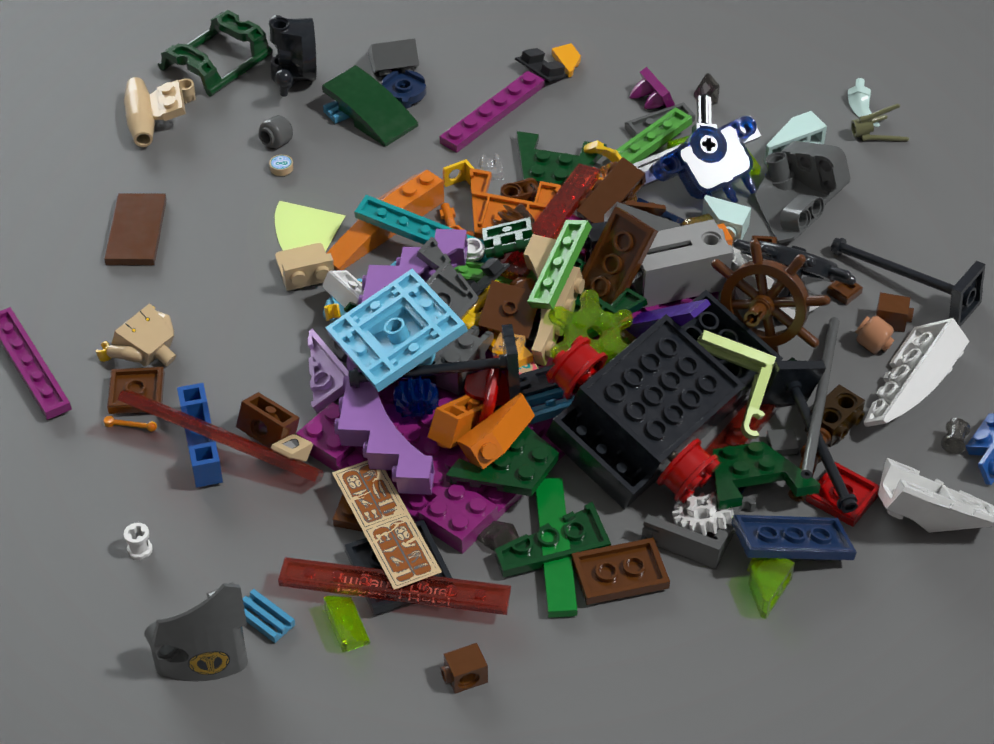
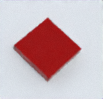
M835 462L849 494L856 495L858 507L850 513H843L842 510L838 509L836 502L839 497L827 472L818 481L820 483L819 493L806 495V502L854 527L878 498L880 485Z

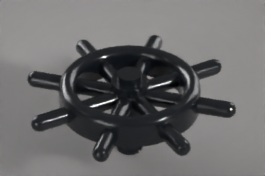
M741 239L734 240V248L739 249L742 254L752 257L750 242ZM759 241L763 260L776 261L788 267L797 255H804L806 261L796 273L800 279L804 275L828 282L836 280L848 285H853L856 282V278L850 271L838 268L837 264L830 260L807 253L804 248L793 245L792 247H787L776 243ZM785 286L778 296L792 297V294Z

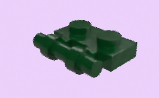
M528 217L482 228L486 258L495 256L496 258L504 257V254L516 251L519 253L525 252L534 234L531 218Z

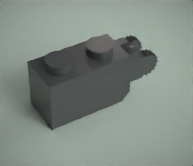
M473 325L467 332L451 343L435 364L485 359V351L491 345L494 333L486 331L479 338L480 329ZM478 371L435 375L436 386L459 395L464 389L466 377Z

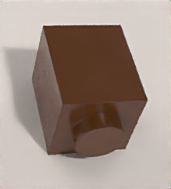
M880 292L876 316H879L891 325L894 331L905 332L906 323H912L914 308H909L911 297Z

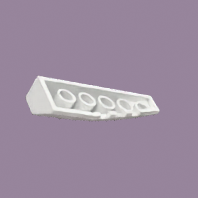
M954 318L913 328L890 362L892 370L884 375L885 386L880 387L876 393L879 399L872 403L864 420L866 427L885 424L903 415L927 397L945 376L952 371L953 365L963 355V350L970 342Z

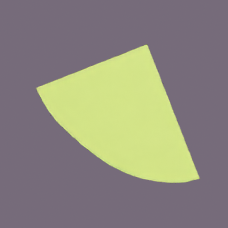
M279 201L275 211V228L279 244L284 251L321 243L326 252L346 215Z

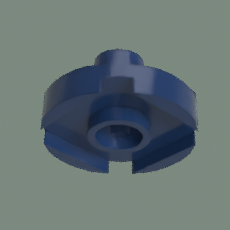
M405 70V74H398V71H395L385 76L382 80V85L406 109L412 107V104L419 102L426 95L425 79L417 72Z

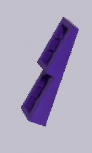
M707 299L641 312L624 327L632 338L636 340L665 314L681 327L698 316L711 304Z

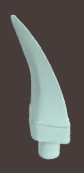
M863 78L856 79L855 86L848 89L849 105L858 117L871 114L869 109L871 89L864 86L865 80ZM876 122L873 123V126L879 127L880 124Z

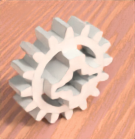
M703 492L700 493L699 497L694 495L689 497L685 504L681 502V505H675V511H672L675 525L706 536L707 532L716 534L719 528L725 530L727 528L726 524H732L734 511L733 508L718 510L715 493L712 492L705 496Z

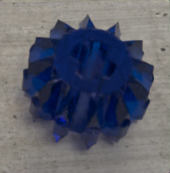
M420 376L417 379L409 377L408 381H399V386L394 388V407L396 412L401 413L402 417L410 416L412 419L415 417L423 418L425 414H433V410L438 407V389L436 384L431 383L430 379L422 380Z

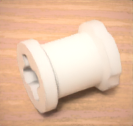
M143 523L130 524L126 527L123 534L125 541L128 543L127 552L135 560H142L150 556L153 550L152 544L148 540L149 529Z

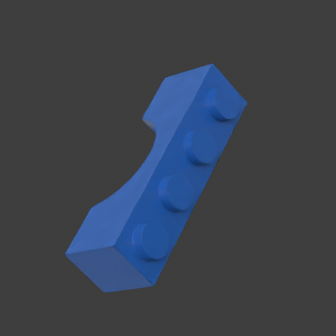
M204 383L177 387L196 488L223 483Z

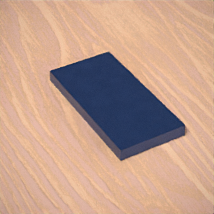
M733 515L731 522L748 558L854 560L857 553L838 518Z

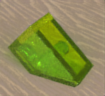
M784 558L751 559L747 571L750 572L748 585L762 618L766 619L791 582L795 562Z

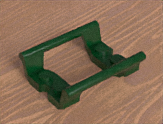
M225 10L211 19V25L207 31L189 43H178L163 51L158 67L164 71L174 63L177 65H187L188 71L201 77L205 92L211 97L271 55L273 50L268 45L266 33L259 25L249 20L241 22L239 21V15L230 10ZM221 31L242 42H250L251 58L222 78L217 72V68L209 60L208 55L196 49Z

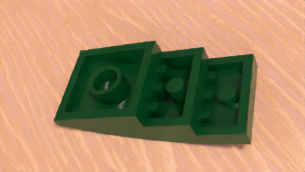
M356 65L322 85L323 93L338 102V109L354 119V127L384 147L418 127L417 120L383 85Z

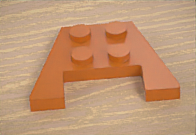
M470 168L475 237L482 239V228L495 226L492 222L493 219L501 221L502 218L498 215V211L507 212L503 205H507L522 213L524 218L530 217L534 230L561 193V185L540 181L535 201L531 202L487 193L492 173Z

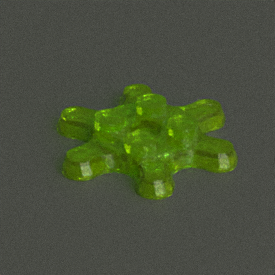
M591 289L582 292L580 295L581 308L578 312H571L562 306H555L554 309L549 311L548 317L550 322L559 326L564 331L563 341L555 344L551 349L553 359L560 351L564 350L566 352L571 348L570 346L573 341L580 335L588 337L591 340L590 345L598 353L605 352L608 355V359L615 358L629 346L622 341L620 332L631 326L633 322L632 313L627 309L618 310L614 314L603 311L599 305V295L595 290ZM593 328L600 335L599 339H591L587 334V330Z

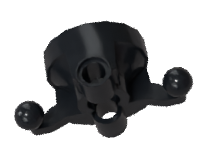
M274 15L269 20L270 41L275 45L278 52L271 59V79L279 85L282 97L288 95V90L294 82L316 80V42L313 18L287 19L281 15Z

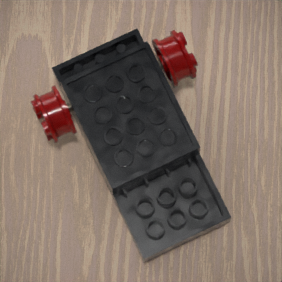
M707 290L703 291L692 302L707 299L711 305L680 327L665 314L606 365L608 355L605 352L598 353L590 345L591 340L580 335L573 341L570 346L571 348L566 352L564 350L560 351L554 357L552 362L555 365L546 374L549 384H557L564 391L563 396L567 400L573 397L574 399L565 410L552 420L545 436L624 510L656 480L659 486L665 485L675 494L674 500L676 502L681 501L685 504L687 499L695 493L694 489L698 486L702 488L711 479V474L720 465L719 457L716 454L711 456L700 446L701 439L750 395L754 375L758 373L712 356L697 342V339L704 330L775 356V362L782 361L783 359Z

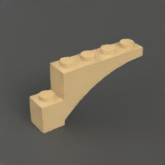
M533 234L523 255L527 268L533 270L538 280L556 239ZM573 266L554 309H541L538 333L531 349L536 364L546 366L549 357H553L558 337L563 335L566 320L574 312L575 300L578 294H581L584 290L585 280L582 278L579 267Z

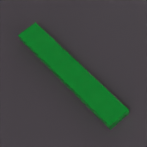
M545 478L536 490L539 527L549 523L551 527L558 530L560 540L554 547L542 546L543 556L570 549V541L564 535L566 523L563 520V516L566 515L563 480L562 478ZM545 532L541 535V539L545 542H553L557 538L552 532ZM567 557L544 563L543 570L548 618L577 616L572 558Z

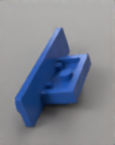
M994 413L987 415L966 445L969 455H983L978 463V467L986 485H992L994 482Z

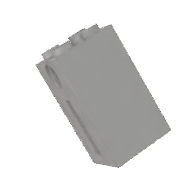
M714 219L661 230L657 233L631 286L634 292L647 299L648 305L643 308L699 296L705 290L709 293L722 291L727 279L711 266V263L714 259H718L731 269V263L735 257L733 247L728 245L723 230L719 229Z

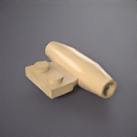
M133 77L127 81L124 97L127 126L135 144L139 147H147L153 141L155 120L167 121L186 114L182 87L179 80L157 87V90L149 94L141 78Z

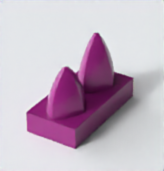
M647 67L641 70L642 80L633 88L629 98H640L649 95L645 102V109L674 106L675 103L670 92Z

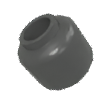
M280 115L263 121L259 127L260 141L272 149L287 144L293 136L291 123Z

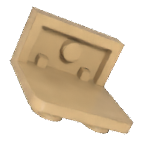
M321 243L279 251L275 254L286 291L324 283L328 271H334L331 253L326 254Z

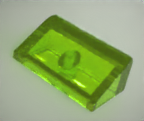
M324 596V609L342 653L370 644L369 637L352 597Z

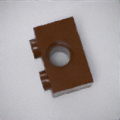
M257 392L241 402L236 428L272 450V444L290 435H296L300 417Z

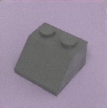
M415 38L371 44L368 49L373 74L379 73V76H387L392 71L401 70V73H405V70L414 71V68L419 66Z

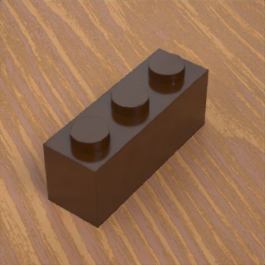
M624 157L618 162L615 161L609 167L606 177L595 183L592 188L593 192L589 197H584L577 206L579 218L588 221L590 224L604 222V214L616 202L624 203L631 200L646 183L645 173Z

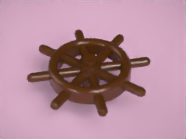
M754 239L750 242L752 261L743 264L735 271L718 259L712 261L711 266L727 279L721 292V300L718 301L775 352L779 354L778 346L789 342L796 335L813 348L819 345V340L803 326L807 321L810 306L829 305L830 297L826 295H808L804 283L796 274L806 261L804 255H797L788 267L776 261L763 260L760 242ZM755 275L757 290L743 278ZM766 275L777 279L770 289L767 286ZM786 286L793 297H779L778 295ZM736 287L751 299H735ZM795 307L794 319L780 308ZM749 309L743 319L738 310ZM773 317L787 328L775 332ZM763 320L765 331L758 330L754 326H757Z

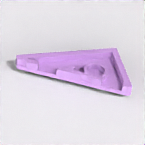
M311 329L308 331V346L311 349V357L309 358L310 388L313 391L311 405L316 413H319L345 393L343 391L344 375L348 376L349 371L318 334Z

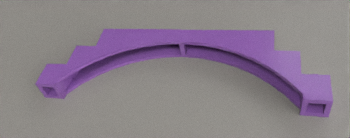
M436 229L435 239L438 242V247L443 254L446 253L450 258V264L453 268L465 266L468 252L466 230ZM403 247L401 257L396 259V266L369 265L367 275H363L362 278L364 293L359 295L358 305L411 269L426 282L436 271L417 257L421 247ZM347 357V370L357 368L351 359ZM348 372V376L344 375L343 377L344 397L339 398L340 418L335 419L334 426L335 434L339 435L341 446H363V457L368 459L369 469L392 470V481L397 482L398 493L432 495L435 475L433 457L421 453L397 430L386 414L378 391L370 382L360 383V388H356V386L350 387Z

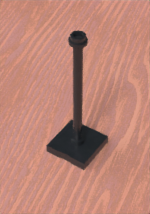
M835 238L831 244V251L837 256L844 253L950 294L949 319L954 318L959 327L962 326L982 302L986 265L982 262L976 261L955 285L850 246L844 238Z
M512 324L501 325L503 354H500L499 358L416 366L399 379L500 368V371H505L511 400L520 393L518 351ZM358 368L348 370L350 387L356 386V388H360V383L369 382L362 372H358Z
M823 360L776 361L761 404H796L809 432L812 413L807 401L826 370ZM820 432L817 452L839 497L836 505L843 513H850L858 507L857 497L854 494H849Z

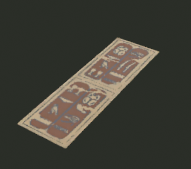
M367 460L332 472L394 590L442 572L386 470L369 469Z

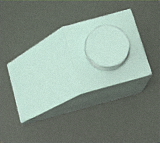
M705 195L702 212L705 221L714 219L717 225L724 223L733 238V242L736 239L742 240L749 227L751 207Z

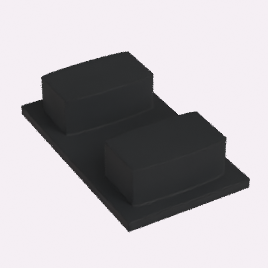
M538 48L524 50L520 57H515L516 61L548 82L568 77L564 73L565 66L558 61H545V53Z
M497 258L488 259L480 267L485 276L477 283L474 280H467V283L476 295L479 296L491 284V281H495L510 264L501 263Z

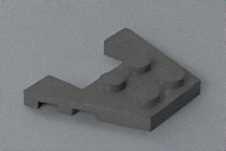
M431 237L417 253L419 259L436 271L426 283L462 320L475 306L479 297L462 274L457 273L450 264V258L439 249L436 239Z

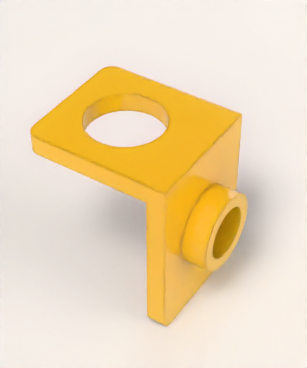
M467 159L444 167V186L448 187L464 180L471 186L470 168L474 169V167ZM459 169V174L455 178L449 179V174L453 170Z

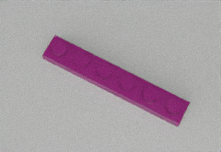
M526 71L440 135V144L456 153L544 88L545 79Z
M9 307L1 310L0 343L46 419L48 420L72 410L68 398L12 308Z

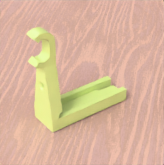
M704 330L697 339V342L712 356L758 373L754 375L741 424L742 434L748 439H756L759 433L751 430L749 423L751 417L759 420L765 416V413L759 410L776 357Z

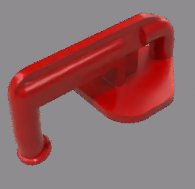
M500 368L483 370L466 377L464 385L465 394L470 398L483 401L478 424L493 414L495 405L503 406L510 401L506 376L500 371Z

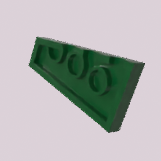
M593 502L584 505V509L575 514L572 511L563 516V520L566 523L564 535L570 541L569 550L543 556L542 546L554 547L560 541L558 530L551 527L549 523L539 527V531L530 536L525 534L496 548L495 558L503 578L543 568L544 563L567 557L572 558V553L611 546V542ZM545 532H552L557 538L553 542H545L541 539V535Z

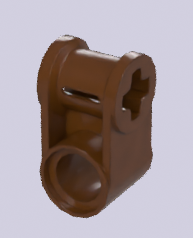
M527 178L513 183H506L501 186L500 196L533 202L532 200L535 201L538 182L534 178Z

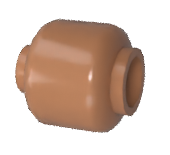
M867 316L855 331L858 334L857 342L873 354L878 353L881 349L886 352L895 341L891 337L894 333V328L879 316H873L872 318Z

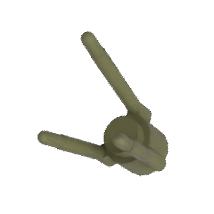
M895 104L869 115L861 116L859 119L852 120L851 129L855 138L861 137L862 141H909L908 137L870 135V132L874 131L873 123L887 119V115L883 114L899 108L900 104Z

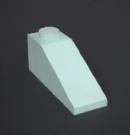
M812 111L792 117L766 145L765 159L772 153L781 152L793 141L824 144L827 126Z

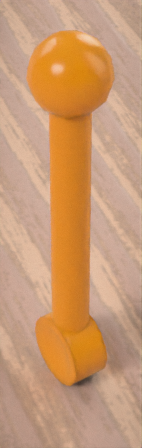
M106 416L103 420L106 427L121 425L147 428L151 432L157 429V424L153 421L149 423L116 420L113 416Z

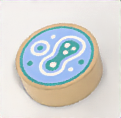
M276 155L269 162L270 171L276 176H286L293 171V160L287 155Z

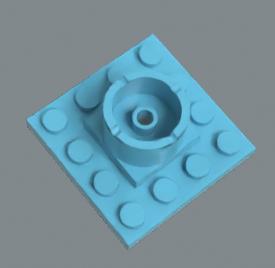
M413 269L325 327L328 334L378 392L416 366L432 365L436 352L468 331L465 323Z

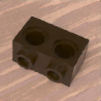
M840 384L826 396L821 428L826 429L831 434V440L827 444L829 447L838 440H843L848 434L849 429L853 425H859L865 415V412H863L865 400Z

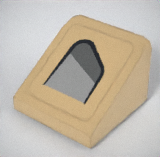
M290 435L272 444L271 449L289 459L304 462L308 459L313 443L297 435Z

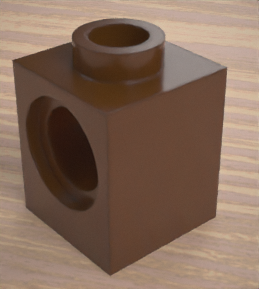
M477 643L444 653V666L440 667L441 675L445 684L450 683L455 694L488 683V665Z

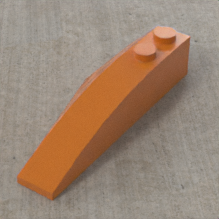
M425 170L411 176L378 199L423 217L444 202V180L429 170ZM358 219L326 254L331 253L334 269L342 271L396 234Z

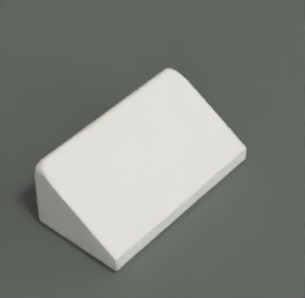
M347 270L328 271L323 283V288L343 307H346L349 302L358 305L359 295L364 293L362 284Z

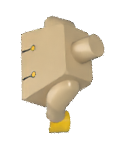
M149 303L115 330L111 343L113 345H109L107 341L101 343L103 350H95L99 360L105 362L111 358H118L147 366L157 358L166 367L169 366L177 356L169 349L174 338L171 318L168 314L156 311L155 307Z

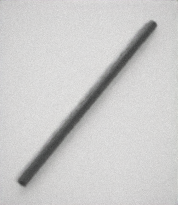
M832 317L828 325L822 358L826 370L817 385L801 476L805 479L811 478L813 474L840 322L836 317Z

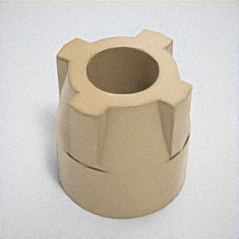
M191 79L179 80L182 87L184 104L195 101L194 82Z

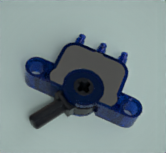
M708 94L698 95L697 123L692 127V134L685 140L683 146L666 153L654 164L652 168L653 175L659 181H667L679 176L687 192L696 199H704L705 195L713 197V194L723 190L730 202L737 203L738 198L731 185L742 180L750 194H754L757 191L755 183L749 174L753 167V160L744 145V142L756 132V121L750 116H742L717 128V124H711V97ZM740 126L745 129L746 133L740 129ZM663 164H666L670 171L665 170Z

